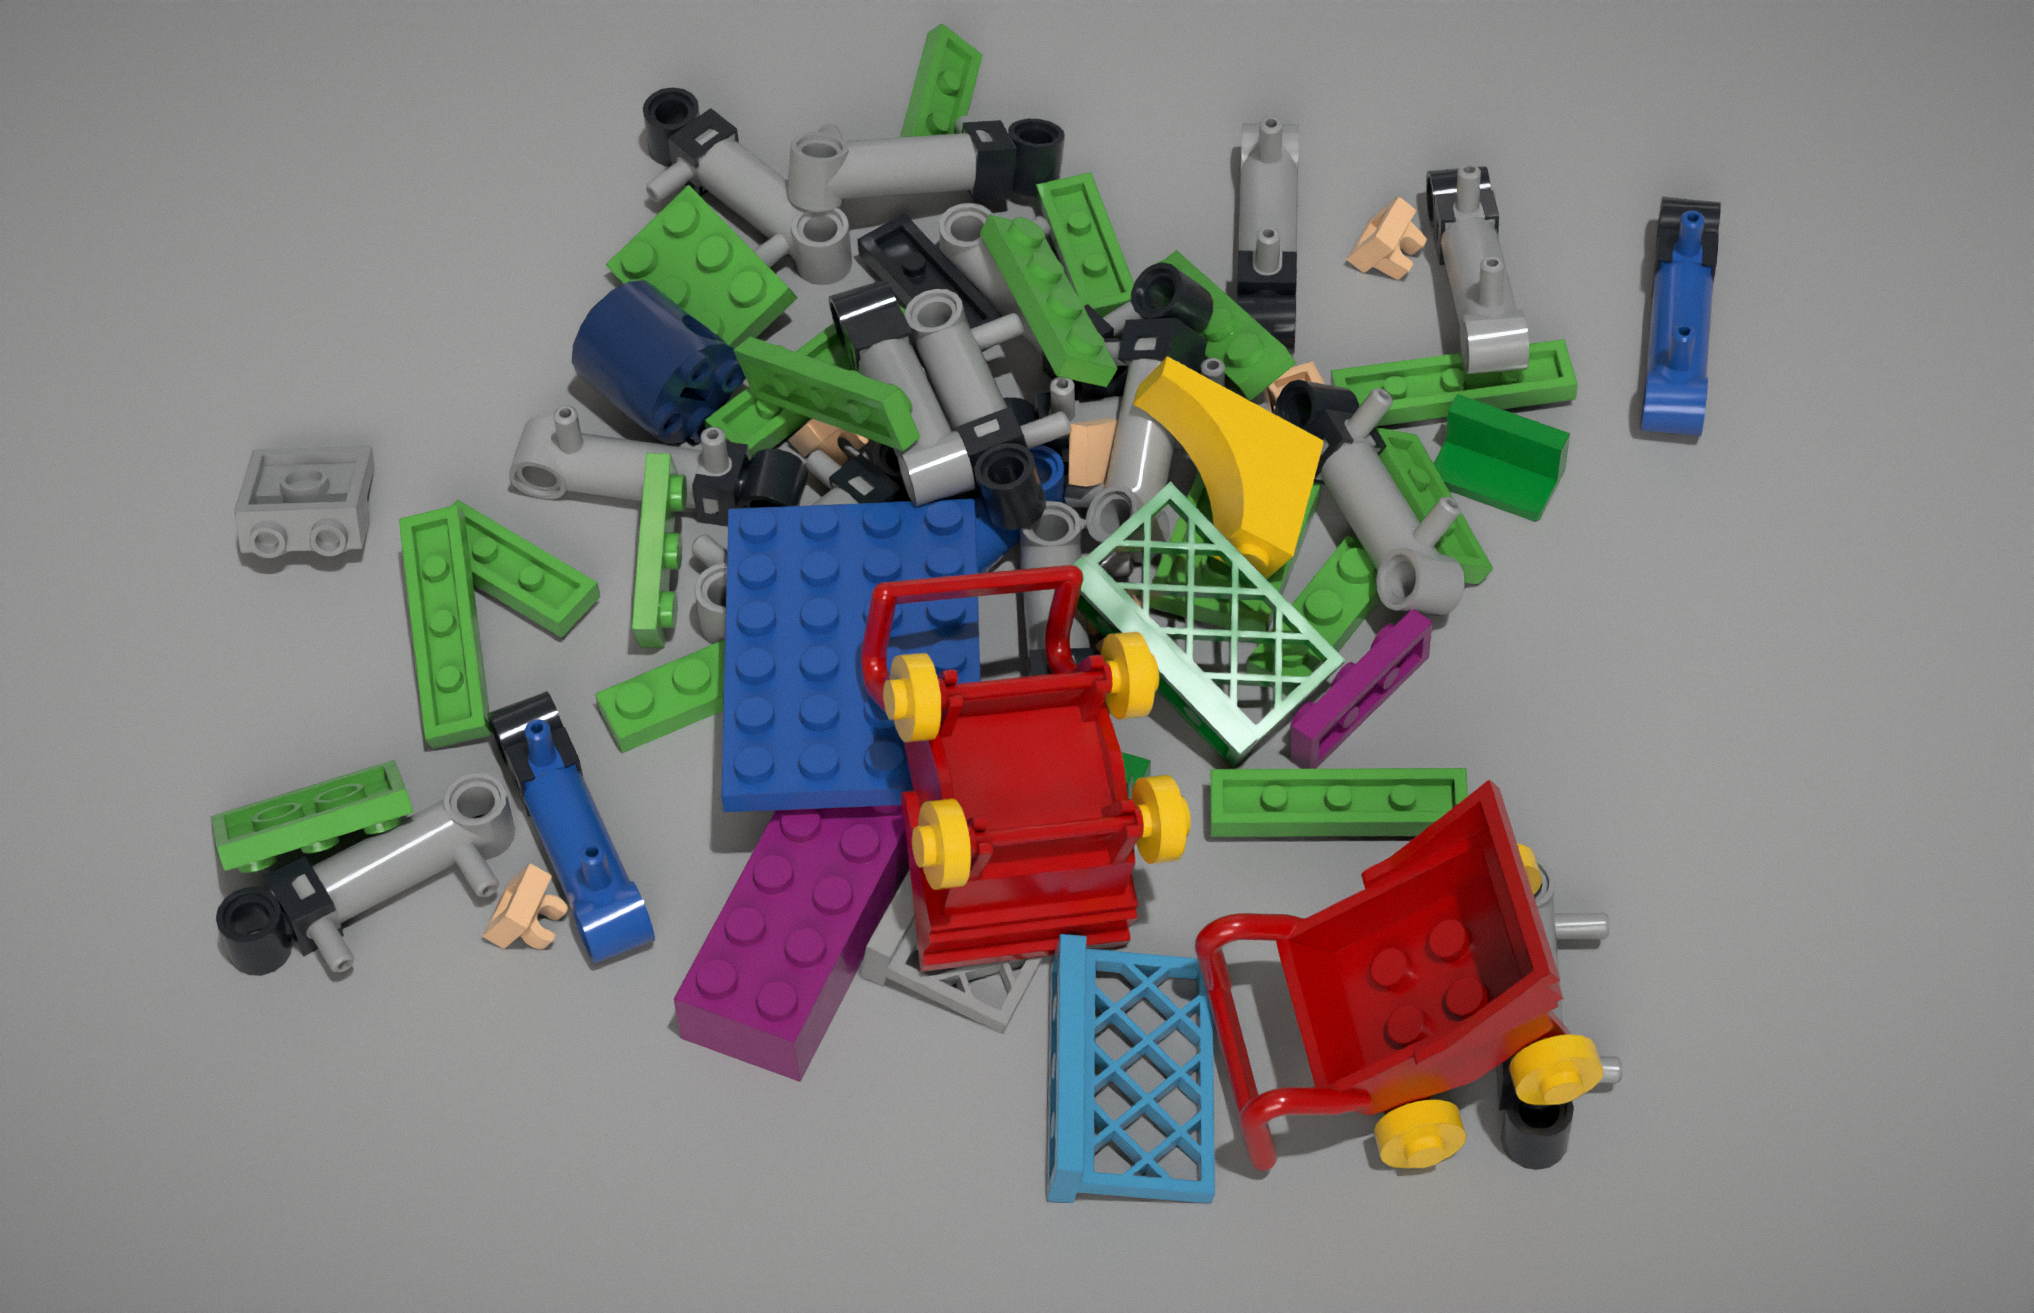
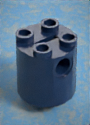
M645 280L629 281L611 290L591 308L582 322L573 343L572 364L577 375L654 438L666 444L683 442L689 438L696 443H700L701 434L706 429L705 420L727 403L732 392L739 388L746 378L733 351V347L656 286Z

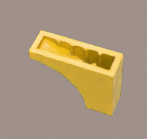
M1167 356L1138 385L1133 405L1147 412L1160 422L1183 446L1194 462L1205 484L1213 514V525L1267 580L1294 556L1324 441ZM1213 556L1214 558L1224 562L1219 556Z

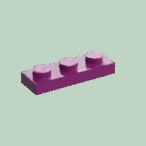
M1413 609L1396 625L1392 623L1387 624L1373 640L1370 650L1356 664L1349 662L1339 670L1332 681L1330 689L1316 703L1313 701L1305 703L1298 710L1290 725V732L1292 733L1290 761L1301 769H1316L1429 658L1432 621Z

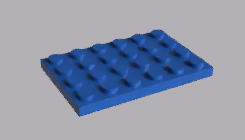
M975 499L938 500L915 507L913 501L728 509L721 791L723 812L901 805V792L914 791L904 741L897 732L894 720H889L887 714L869 696L863 680L861 648L871 595L874 587L883 582L977 574ZM978 597L896 604L887 649L889 677L892 661L895 656L926 653L931 658L937 675L941 671L956 670L958 674V682L956 684L980 682Z

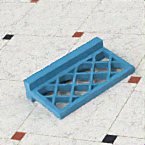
M1060 934L1050 967L1047 1201L1074 1203L1078 1192L1212 1203L1215 1195L1213 1014L1197 958L1086 948V936ZM1096 971L1121 973L1135 988L1118 1002L1114 1003L1095 985ZM1168 977L1196 980V997L1181 1009L1157 987ZM1143 997L1150 1001L1168 1019L1149 1035L1124 1013ZM1095 1006L1102 1012L1096 1019ZM1195 1013L1196 1024L1190 1019V1017ZM1111 1022L1135 1044L1133 1048L1115 1062L1095 1043V1035ZM1176 1028L1197 1047V1055L1182 1067L1175 1063L1157 1045ZM1144 1054L1168 1077L1148 1094L1124 1071ZM1095 1065L1102 1071V1072H1101L1099 1075H1097L1096 1077H1095ZM1196 1070L1197 1083L1190 1077ZM1111 1080L1135 1103L1115 1121L1094 1101L1095 1093ZM1177 1086L1197 1105V1114L1182 1126L1157 1104L1160 1099ZM1143 1113L1169 1136L1148 1154L1123 1130ZM1094 1123L1102 1130L1095 1137ZM1195 1130H1197V1142L1190 1136ZM1110 1140L1135 1163L1124 1174L1094 1172V1153ZM1178 1145L1197 1164L1198 1181L1173 1179L1157 1162Z

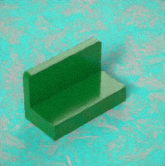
M1457 394L1448 410L1445 442L1433 464L1450 492L1531 521H1539L1565 472L1570 433Z

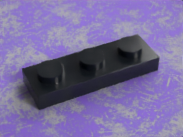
M905 213L857 239L859 255L882 280L886 279L892 291L906 306L915 296L924 291L947 289L956 293L962 300L971 329L1002 317Z

